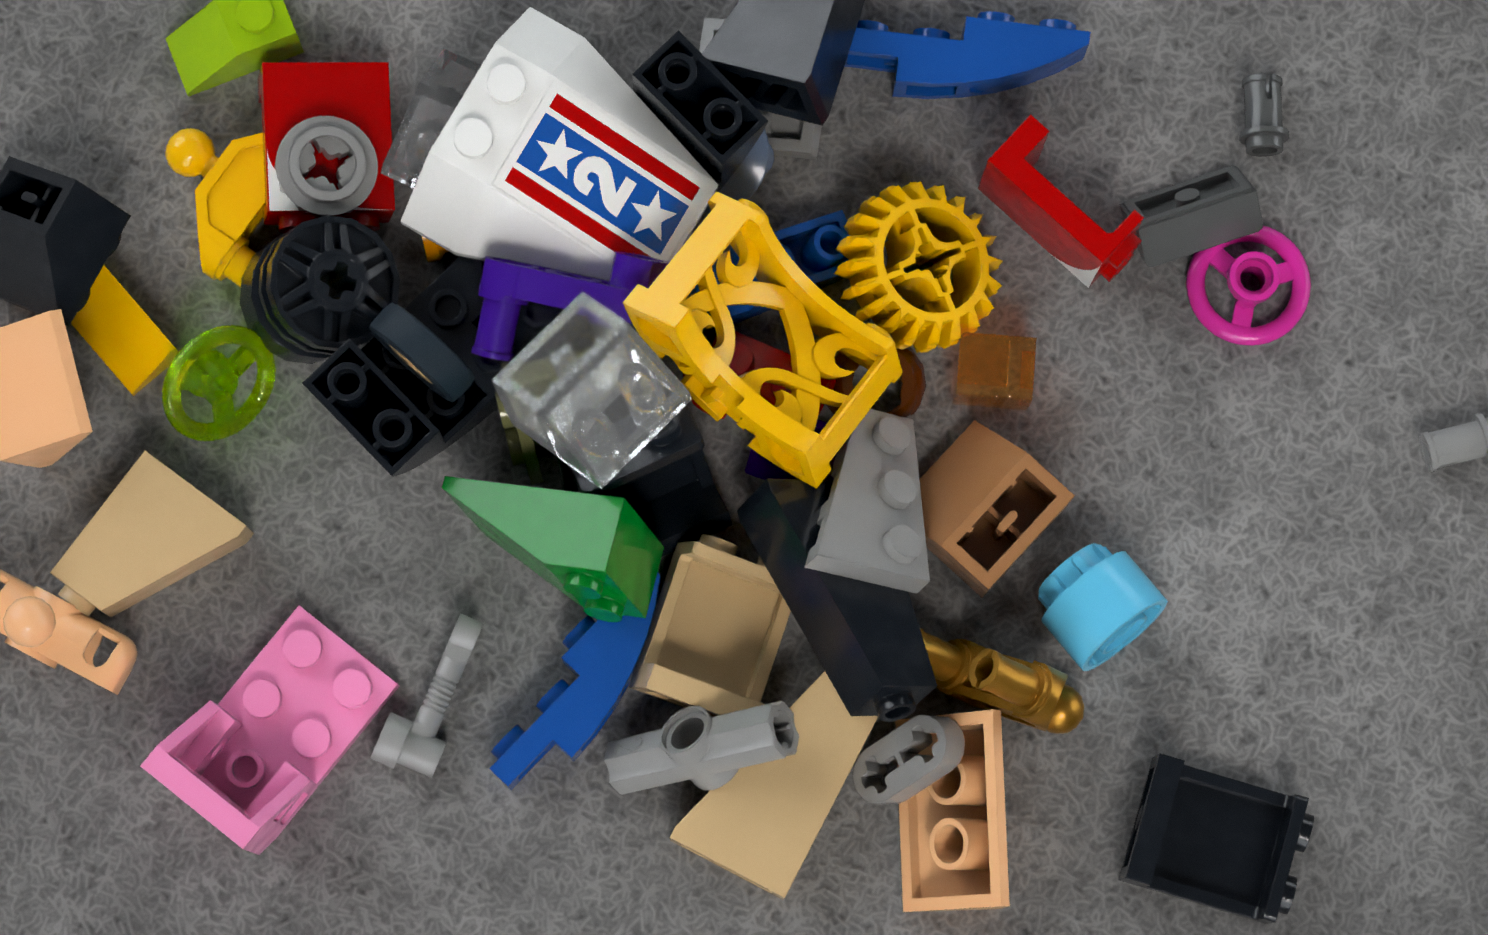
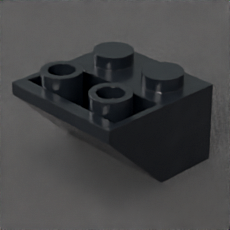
M9 156L0 171V298L36 314L61 309L65 325L69 327L76 313L87 303L90 296V288L107 258L117 249L121 240V233L131 215L76 179Z

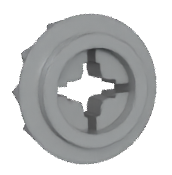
M334 116L308 118L291 128L279 145L274 166L280 191L287 195L299 211H308L321 217L351 213L369 197L378 174L377 155L366 134L353 123ZM312 145L316 147L318 153L322 152L327 160H333L337 157L339 160L346 156L350 157L344 161L343 165L336 172L339 190L336 189L333 183L330 184L324 176L315 179L313 177L304 179L316 164L315 150Z

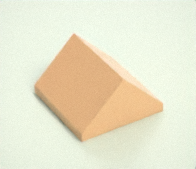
M61 309L47 311L0 327V461L37 468L53 465L93 432Z

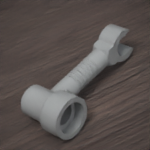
M460 613L436 669V676L433 677V682L430 683L431 687L428 688V693L425 695L426 699L423 700V705L420 706L415 720L411 721L390 712L371 755V760L394 769L397 763L432 778L447 743L435 738L444 718V712L447 711L446 707L449 706V701L452 699L451 695L454 694V689L457 687L456 684L459 683L483 627V622Z

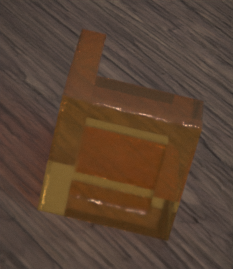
M964 332L959 339L957 381L953 391L952 404L1027 410L1033 400L1037 338Z

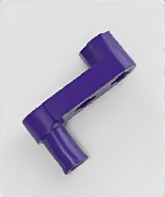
M615 251L608 281L530 263L485 256L478 295L484 298L475 343L472 346L471 353L490 359L511 361L513 355L511 352L521 305H528L529 302L632 324L623 301L637 284L649 288L669 262L645 255Z

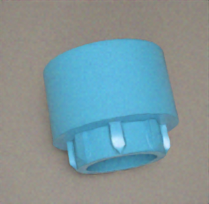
M1097 543L1085 546L1060 564L1044 580L1038 593V599L1047 609L1042 617V623L1082 671H1089L1103 664L1136 639L1157 619L1168 602L1126 551H1120L1112 555L1106 547Z

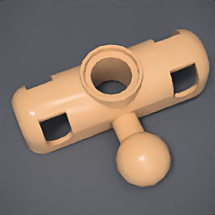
M0 569V582L6 584L0 591V633L7 636L5 643L54 669L57 664H60L118 695L137 658V648L133 640L96 619L84 615L74 605L40 587H33ZM103 636L117 643L118 645L105 664L95 667L93 657Z

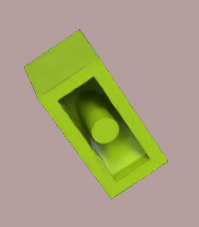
M213 0L165 38L188 97L260 70L262 62H280L304 53L284 0Z

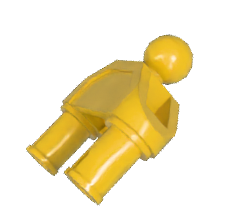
M194 128L179 130L170 137L166 145L165 157L168 165L175 173L184 177H196L199 175L204 177L195 189L202 272L213 280L218 279L222 281L228 278L241 288V278L253 255L256 254L255 251L248 247L250 242L248 238L263 220L265 208L263 132L232 140L221 156L217 157L212 139L205 132Z

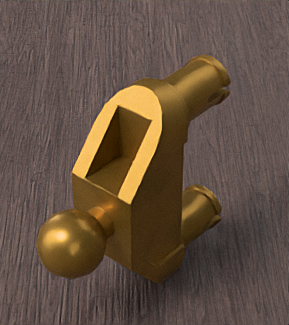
M920 628L936 679V688L941 692L983 710H1001V717L1045 732L1048 731L1055 734L1068 733L1077 728L1084 716L1082 696L1071 686L1065 685L1068 678L1067 674L1035 660L1033 663L1001 654L996 650L985 648L966 639H955L947 642L924 632Z

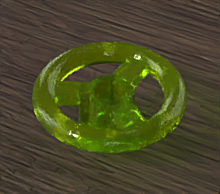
M239 325L218 326L204 331L191 339L172 360L163 382L162 405L170 424L176 431L187 438L207 442L230 437L244 429L261 412L272 393L276 374L273 353L265 347L263 341L254 330ZM225 344L241 345L229 358L216 348ZM256 361L257 376L252 392L243 405L234 411L232 395L237 389L238 378ZM181 390H188L195 396L205 398L212 405L214 422H198L189 417L182 405Z

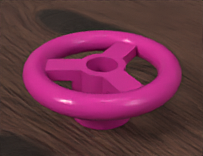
M1263 225L1259 232L1194 253L1187 271L1186 288L1192 310L1207 330L1227 342L1254 346L1275 341L1296 326L1307 308L1310 298L1311 281L1306 261L1296 245L1282 233ZM1239 242H1255L1274 250L1284 262L1276 264L1270 256L1257 251L1246 252L1235 259L1224 248ZM1209 264L1227 279L1228 288L1235 298L1231 323L1223 319L1213 309L1207 298L1205 277ZM1244 273L1255 275L1259 279L1260 289L1256 291L1247 290L1243 287L1240 276ZM1292 281L1290 300L1284 311L1267 324L1251 327L1254 307L1269 299L1276 291L1278 285Z

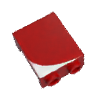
M262 62L258 75V103H262L265 177L264 224L279 225V232L287 233L290 229L304 221L321 217L308 211H299L287 195L280 191L274 167L279 145L287 132L296 124L317 116L342 118L359 127L371 141L378 161L377 179L369 197L351 213L333 216L352 218L373 231L380 229V223H389L395 211L389 62ZM312 145L315 150L316 164L304 179L306 180L310 177L315 179L324 176L330 184L333 183L336 189L339 190L336 172L343 165L344 161L350 157L346 156L340 160L338 157L333 160H327L322 152L318 153L316 147Z
M1030 114L988 159L978 189L1088 288L1100 275L1110 282L1134 256L1133 252L1141 244L1142 240L1135 234L1144 217L1134 209L1114 232L1107 233L1039 173L1033 166L1040 157L1050 131Z

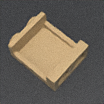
M706 534L701 535L699 542L677 543L656 604L647 640L628 687L684 708L700 706L706 709L712 717L765 705L761 703V699L791 610L760 556L757 564L735 556L738 548L737 545Z

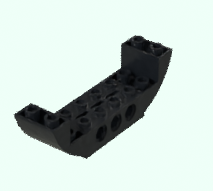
M679 30L632 74L633 91L718 184L716 192H719L758 141L768 120ZM460 256L404 308L445 342L465 362L475 376L471 386L454 402L447 401L431 390L403 366L375 336L362 349L349 338L302 382L392 477L422 465L471 431L490 414L498 410L495 391L507 389L501 363L509 361L490 359L471 353L472 346L475 343L484 298L478 295L484 265L482 260ZM529 302L528 305H521L511 352L513 354L511 361L563 349L597 316Z

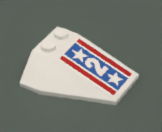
M529 7L495 42L433 144L400 222L407 228L457 256L482 261L485 260V256L499 257L609 281L615 251L635 253L670 262L688 240L708 206V200L718 189V184L585 37Z

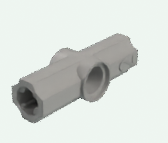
M783 701L714 717L700 706H688L672 715L662 729L608 742L604 762L609 772V783L621 795L685 780H691L696 787L702 790H714L729 782L738 772L739 768L795 755L799 734L794 723V713Z

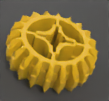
M920 181L910 182L902 188L899 185L887 187L879 192L878 197L872 196L860 204V208H858L859 213L850 217L843 226L849 236L840 240L839 245L835 248L848 261L838 265L834 274L849 279L851 287L843 291L840 299L853 300L856 298L861 308L857 310L855 317L862 322L871 318L874 324L891 334L895 341L896 349L904 350L913 345L916 353H926L936 347L946 349L957 344L961 337L965 338L977 331L978 327H980L979 320L987 317L991 310L994 309L988 298L997 294L1002 286L989 275V273L997 270L1003 260L989 256L987 252V247L993 244L997 236L987 234L982 236L977 226L980 225L984 214L974 213L967 216L964 213L966 196H955L947 201L944 185H934L925 190ZM884 246L888 256L886 267L884 264ZM928 262L933 263V266L923 271L916 269L908 273L904 272L905 268L916 263L919 266ZM951 269L953 272V286L950 279Z

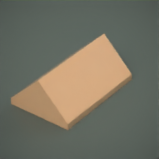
M991 709L936 715L949 717L957 722L963 731L965 739L964 754L960 763L951 772L908 800L899 803L903 912L982 910L1009 907L1001 710ZM911 718L896 720V728ZM931 733L932 743L920 751L919 755L933 756L931 747L938 741L936 733Z

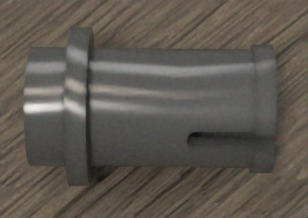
M1266 73L1249 75L1242 80L1245 129L1240 131L1239 141L1246 145V153L1248 155L1257 157L1278 155L1284 150L1283 143L1289 139V131L1283 127L1281 87L1283 82L1279 75L1271 74L1268 84H1266Z

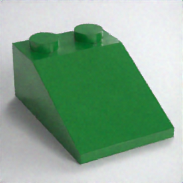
M450 476L444 477L442 489L489 539L583 607L587 615L607 622H620L623 615L646 618L664 546L625 498Z

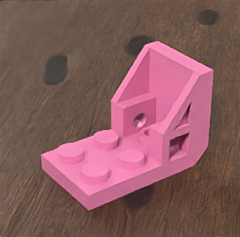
M299 605L218 705L211 700L161 741L140 767L239 847L260 855L288 825L398 689L399 685Z

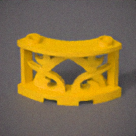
M715 192L708 200L711 212L652 285L646 288L637 284L623 301V305L632 324L654 357L663 358L665 355L670 356L682 373L685 374L678 385L717 422L725 413L737 422L736 424L740 428L746 429L754 435L747 446L792 476L817 489L831 471L829 462L891 382L895 383L903 372L895 341L883 328L873 323L862 322L818 288L782 247L769 224L768 216L758 205L747 199L741 198L737 201L722 193ZM729 244L739 256L736 266L731 261L730 250L723 252ZM716 260V274L720 284H717L712 265ZM698 284L700 291L688 296ZM753 305L779 311L788 340L792 372L780 368L767 367L738 376L729 367L735 349V329L727 306ZM715 327L717 341L714 347L710 345L703 335L702 331L704 328ZM813 332L820 338L814 340ZM837 351H840L868 369L849 395L841 394L821 385V378L829 380L838 379L854 372L844 370L835 363L834 356ZM764 382H769L791 390V394L784 390L773 392L776 397V403L773 406L760 396V389ZM820 403L839 407L819 434L815 432Z

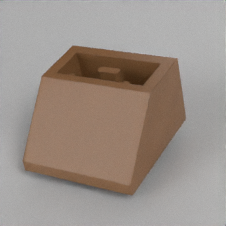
M974 420L920 478L926 546L983 598L1062 513L1075 495L1026 451Z

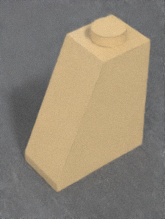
M144 450L50 573L65 584L58 595L74 605L84 615L90 616L94 609L98 608L109 617H113L245 545L254 533L247 525Z

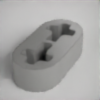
M918 715L911 718L866 748L858 756L853 770V780L857 792L870 803L899 804L908 800L951 772L960 763L965 748L963 731L957 722L949 717ZM931 733H936L938 741L931 747L933 756L919 755L920 751L932 743ZM885 764L899 765L898 768L887 774L885 777L886 786H882L880 778L886 773Z

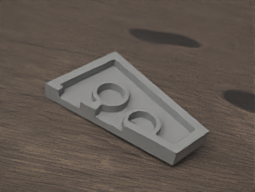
M870 409L836 453L831 475L834 478L828 500L821 507L817 524L820 525L817 541L809 550L804 568L917 594L930 582L914 421L913 419Z

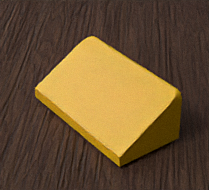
M103 265L90 288V296L87 303L76 313L71 324L134 396L182 355L106 266Z

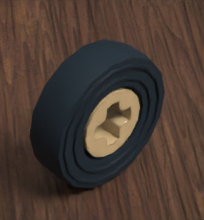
M390 303L371 323L369 329L375 338L413 375L447 401L454 402L473 383L475 376L465 362L434 332L399 305Z

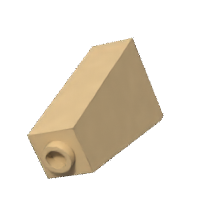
M825 671L789 707L794 713V723L799 734L796 754L779 760L739 768L735 776L725 785L709 790L675 825L669 837L670 841L782 900L785 898L878 716H850Z

